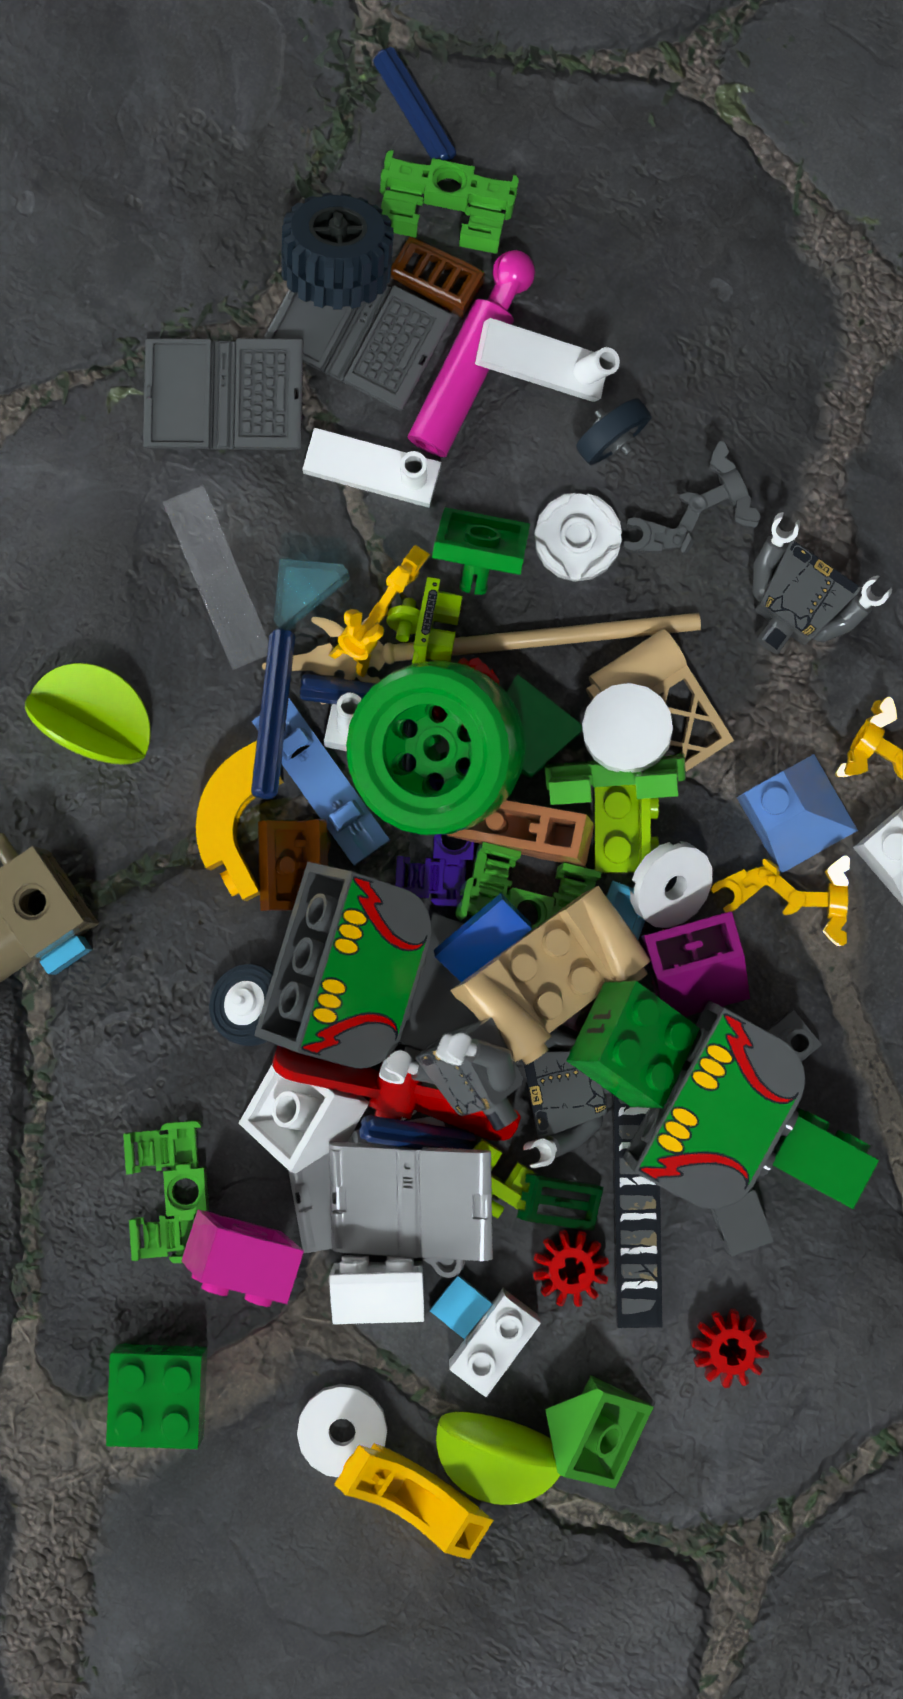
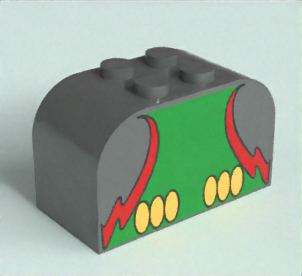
M307 862L254 1036L301 1054L353 1068H368L385 1060L394 1051L401 1039L405 1023L412 1013V1000L419 977L423 974L426 966L425 957L431 939V921L429 913L420 898L406 889L352 871Z
M709 1000L695 1024L700 1030L664 1108H649L623 1158L635 1173L682 1199L702 1208L718 1209L728 1207L740 1201L752 1189L759 1175L764 1177L770 1171L776 1158V1152L773 1151L781 1135L787 1136L791 1132L798 1119V1112L795 1109L804 1092L805 1073L799 1056L790 1045Z

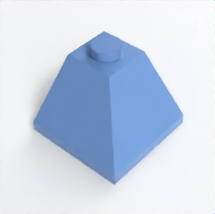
M814 754L736 797L773 863L779 867L780 874L858 831Z

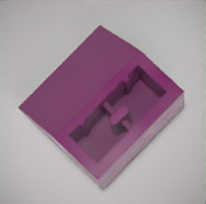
M732 911L639 937L644 951L650 958L647 966L656 996L684 1017L703 1012L709 1000L722 1007L750 999L744 952Z

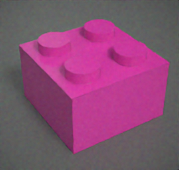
M198 1209L181 1262L192 1273L191 1277L202 1283L201 1288L203 1290L221 1296H228L229 1290L244 1293V1299L251 1303L271 1307L272 1301L288 1304L304 1250L282 1231Z

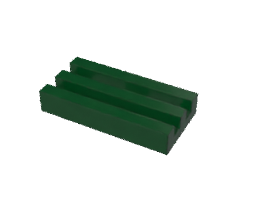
M526 1173L525 1182L530 1183L528 1192L522 1191L521 1200L526 1201L525 1209H518L517 1218L528 1222L594 1231L604 1187L592 1183ZM543 1187L591 1195L589 1201L541 1193ZM539 1204L584 1210L587 1213L584 1219L537 1211Z

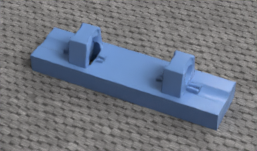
M289 698L281 764L320 819H326L327 829L352 864L356 866L390 842V839ZM260 716L252 721L257 730L259 728ZM305 745H309L307 749L302 751L294 758H291L292 754L297 749Z

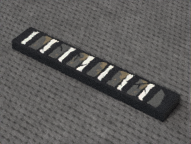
M613 1095L617 1328H662L660 1186L635 1173L623 1158L649 1108L630 1107Z

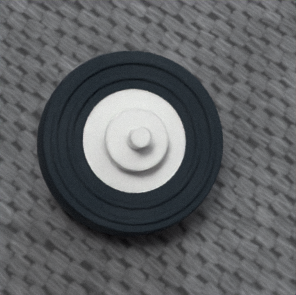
M245 964L230 969L218 980L210 997L209 1012L214 1027L224 1038L243 1046H255L267 1042L254 1036L274 972L259 965Z

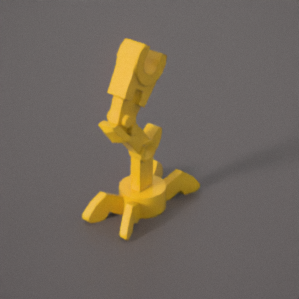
M417 545L413 546L404 558L401 566H398L387 577L386 585L389 587L381 600L376 603L363 625H361L363 613L356 609L347 610L344 613V621L347 626L338 637L339 644L328 655L333 659L340 657L343 653L353 657V660L357 662L355 667L356 673L364 678L370 664L371 653L377 646V640L384 634V627L378 623L386 616L388 607L397 592L401 594L405 586L416 580L420 574V568L431 554Z
M886 697L882 701L876 700L873 703L871 711L874 715L866 719L856 734L847 753V763L839 765L835 771L836 777H848L867 772V759L875 752L890 761L897 776L903 780V750L883 738L885 729L882 727L897 719L894 701L891 697Z
M848 856L841 857L825 870V874L831 882L828 885V892L797 891L780 876L779 867L769 859H762V867L749 871L743 869L714 883L710 889L712 894L723 888H728L733 892V902L723 908L725 913L736 910L763 886H769L788 902L782 911L783 915H791L801 907H827V918L830 920L822 930L823 933L836 946H842L847 943V933L841 929L847 922L848 880L843 872L849 869L850 859Z

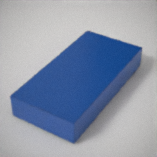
M500 893L434 949V956L462 982L531 931V922Z

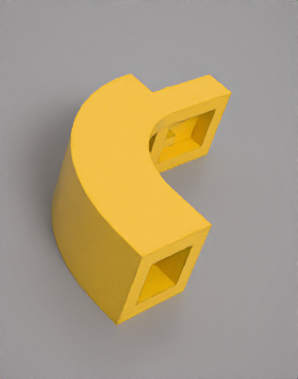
M257 741L237 751L218 767L204 788L196 817L197 844L205 868L211 871L224 864L227 870L220 873L228 891L232 897L240 894L244 901H249L260 895V888L239 849L237 840V828L240 817L248 804L257 798L251 792ZM281 776L279 778V785L284 783Z
M373 1443L371 1448L358 1445L355 1452L346 1460L343 1471L334 1484L346 1496L377 1504L397 1514L420 1530L444 1553L466 1559L471 1558L494 1521L466 1496L410 1459Z

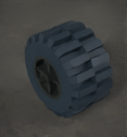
M324 193L322 197L311 196L305 198V203H296L291 207V212L286 213L282 225L281 274L283 280L287 281V288L291 292L298 293V298L304 302L312 301L314 306L321 308L331 306L333 310H342L346 306H350L353 309L361 307L362 302L371 303L376 300L377 294L385 292L387 283H390L394 230L391 227L390 218L388 215L382 214V209L379 206L369 205L367 199L362 197L353 198L351 194L341 193V195Z

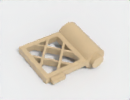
M665 629L658 631L589 676L591 686L586 688V691L591 700L598 693L612 685L633 683L648 687L660 695L665 704L669 688L684 680L692 693L689 711L669 708L671 714L687 717L682 742L671 740L670 745L680 747L679 753H684L685 758L687 749L698 751L685 760L686 772L734 741L687 666L686 659L678 644ZM697 704H699L705 715L696 714ZM694 719L710 722L719 738L705 748L689 744Z

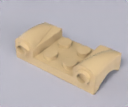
M597 886L574 899L451 989V992L480 1021L492 1017L507 1048L512 1053L514 1062L522 1059L525 1065L548 1051L545 1042L552 1036L550 1033L597 998L604 982L640 981L648 974L644 966L650 962V958L600 887Z

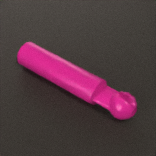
M519 250L508 251L501 254L494 262L492 274L495 286L488 299L475 300L407 436L414 445L438 457H447L490 370L475 365L483 323L487 319L492 318L512 325L514 318L508 309L515 295L526 291L533 284L536 273L534 263L526 253Z

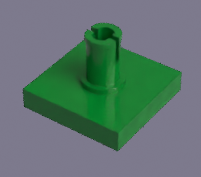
M444 507L434 542L432 558L464 564L459 588L466 593H470L473 576L476 574L477 581L474 594L483 595L488 589L487 583L490 569L521 575L530 523Z

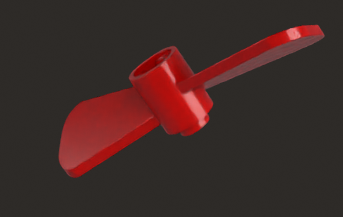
M277 1045L272 1063L274 1070L287 1080L370 1097L368 1106L376 1109L374 1116L397 1120L406 1118L411 1120L413 1111L416 1110L492 1141L510 1139L518 1129L521 1119L520 1114L516 1111L518 1117L515 1121L495 1131L483 1111L464 1116L457 1114L438 1089L422 1086L423 1082L413 1080L409 1073H407L403 1083L393 1084L380 1078V1069L377 1071L370 1067L353 1068L301 1054Z

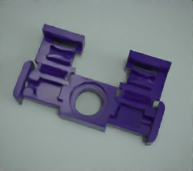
M469 769L459 770L462 774L466 775ZM430 775V786L435 790H441L445 783L444 779H436V775ZM442 834L434 835L433 859L440 860V862H431V858H426L425 864L410 863V857L397 856L395 886L406 889L419 898L429 899V894H437L438 899L431 898L432 903L436 906L457 907L461 902L460 889L466 881L467 861H474V842L467 841L463 848L453 851L443 845ZM409 864L407 887H403L405 884V866Z

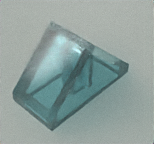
M280 559L274 612L276 627L289 630L350 580L349 572L344 565Z

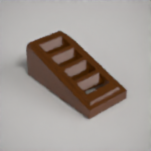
M409 236L392 265L391 278L463 319L485 282V272ZM415 252L422 257L412 274L404 271ZM429 261H431L436 266L427 281H425L420 276ZM443 270L450 272V275L442 288L435 284ZM460 278L465 282L458 294L455 295L450 291L457 279Z

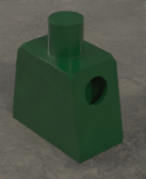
M517 674L506 693L516 706L524 727L526 751L521 774L531 779L580 735L583 727L582 724Z

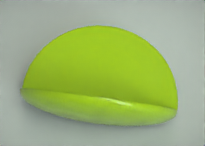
M72 663L57 667L44 675L36 683L25 700V710L33 724L47 737L79 755L105 763L123 765L137 763L143 760L147 754L150 744L151 727L146 707L136 690L124 678L105 667L88 663Z
M451 1412L442 1415L439 1419L436 1443L441 1464L450 1479L461 1490L478 1500L498 1505L524 1503L542 1495L560 1477V1474L557 1473L551 1438L540 1432L509 1420L479 1413Z

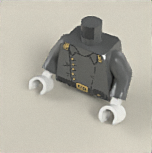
M784 512L778 513L775 516L771 528L773 536L767 537L753 565L752 593L759 601L755 611L769 621L758 636L757 641L764 648L775 654L780 653L790 637L800 644L806 645L812 639L824 643L851 632L872 611V606L883 604L892 594V588H890L884 596H875L871 592V585L880 576H873L862 587V595H857L861 590L860 586L794 541L800 527L799 520H797L794 529L789 532L782 531L779 528L778 524Z
M492 1017L445 1033L416 1055L414 1061H411L412 1058L407 1052L401 1050L393 1052L383 1060L379 1072L381 1079L389 1083L401 1084L405 1081L407 1073H409L413 1080L435 1084L457 1114L464 1116L483 1111L495 1131L508 1126L518 1117L507 1096L522 1085L523 1078L512 1058L511 1051L507 1048Z
M557 1028L550 1033L552 1036L545 1042L548 1051L535 1061L527 1065L524 1063L538 1140L525 1143L523 1150L537 1147L540 1151L539 1161L529 1165L531 1168L548 1166L553 1162L554 1158L579 1148L602 1126L603 1115L608 1114L605 1094L610 1092L566 1061L578 1036Z

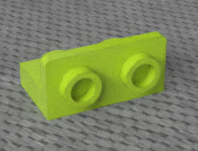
M636 784L593 787L594 870L602 873H635V870L645 856L659 846L658 837H651V819H658L659 798L637 799Z

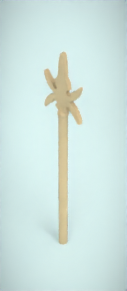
M699 613L458 637L454 640L452 656L649 636L662 629H665L668 633L701 630V619ZM312 617L311 619L314 624L323 628L330 637H339L344 630L342 626L329 619ZM378 641L377 646L371 653L369 667H376L379 671L385 662L393 664L397 661L412 660L414 642L386 643L383 646ZM331 643L317 646L310 653L293 656L292 671L311 670L319 675L334 676L337 670H342L345 673L344 679L355 680L357 677L362 682L378 683L381 681L378 677H370L367 673L364 678L359 676L355 669L357 662L348 654L343 653L336 659L330 657L328 654L335 648ZM266 662L262 664L263 670L266 669Z

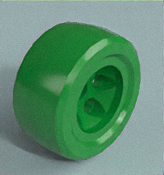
M449 661L418 662L392 672L375 684L359 702L349 724L346 742L348 769L354 786L366 805L383 821L403 831L421 835L456 833L476 826L495 813L512 794L522 772L526 751L524 727L518 710L506 691L486 674L468 665ZM435 705L440 706L447 713V717L443 722L436 721L432 716V709ZM407 719L413 720L417 724L418 731L414 737H409L403 732V724ZM462 725L467 729L471 741H468L465 732L461 729ZM439 735L446 738L449 743L448 755L447 752L439 753L436 749V745L441 742ZM406 753L416 758L417 764L413 771L405 770L402 766L401 760ZM464 757L469 758L471 763L466 775L462 774L458 767L459 761ZM434 772L441 774L444 778L445 783L441 790H435L430 786L429 778Z

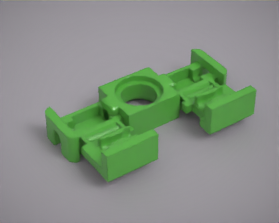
M394 150L387 152L380 182V192L384 195L381 209L382 214L388 215L390 218L391 227L395 234L417 237L420 215L415 214L417 205H423L424 200V204L465 212V215L470 216L468 224H462L459 241L460 247L494 254L498 253L504 218L509 220L513 214L519 182L516 175L513 174L512 182L475 175L474 166L432 158L431 165H423L393 158ZM446 178L454 179L461 185V188L454 192H446L440 189L437 184Z
M678 753V755L663 756L657 764L643 772L631 773V771H611L595 760L547 763L545 775L546 787L550 792V805L592 802L591 785L593 787L636 784L637 799L678 796L677 778L678 781L686 780L685 754Z
M482 842L477 847L472 877L461 886L460 896H462V900L457 905L456 917L462 920L467 914L474 916L497 895L502 893L516 908L522 902L530 903L536 908L538 919L536 924L532 926L533 930L581 894L594 888L596 881L601 878L602 872L564 862L557 867L556 879L560 880L558 893L554 892L552 897L513 887L507 891V888H510L512 885V881L507 880L509 867H515L522 851ZM487 856L507 860L508 863L489 859ZM564 875L584 880V882L564 878ZM474 879H476L475 886H473Z
M200 1120L167 1122L162 1125L161 1130H168V1134H160V1130L126 1132L123 1134L126 1175L142 1172L141 1167L156 1166V1171H162L163 1167H171V1169L163 1171L166 1215H160V1221L145 1222V1217H134L129 1220L132 1261H139L142 1258L167 1257L168 1252L176 1251V1254H172L169 1259L172 1263H182L181 1260L197 1210L209 1211L206 1166L199 1167L196 1128L203 1126ZM134 1142L138 1143L139 1165H135ZM187 1178L197 1184L199 1194L196 1201L185 1204L177 1200L174 1194V1186L178 1180ZM166 1216H174V1218L166 1219ZM141 1224H143L144 1247L142 1248L140 1241L139 1226Z

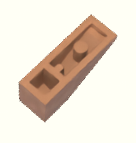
M506 800L495 813L476 826L447 835L478 844L486 842L522 851L521 854L543 860L565 862L586 867L594 823L587 814Z

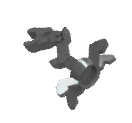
M724 441L718 442L709 466V470L718 474L721 486L701 495L692 492L681 494L679 500L689 506L679 526L675 529L641 518H629L627 527L639 529L643 537L640 541L634 543L624 541L623 549L629 553L662 554V550L681 548L682 555H685L694 543L692 531L700 514L727 500L732 507L736 506L734 522L749 528H756L758 526L761 515L757 508H750L751 497L734 463L727 459L729 450Z

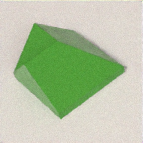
M590 1375L581 1395L545 1409L557 1473L566 1478L615 1489L654 1406Z

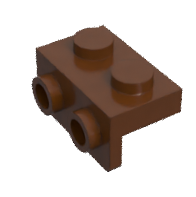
M326 819L308 821L265 820L258 822L261 911H293L307 862L328 866L331 839L327 831Z

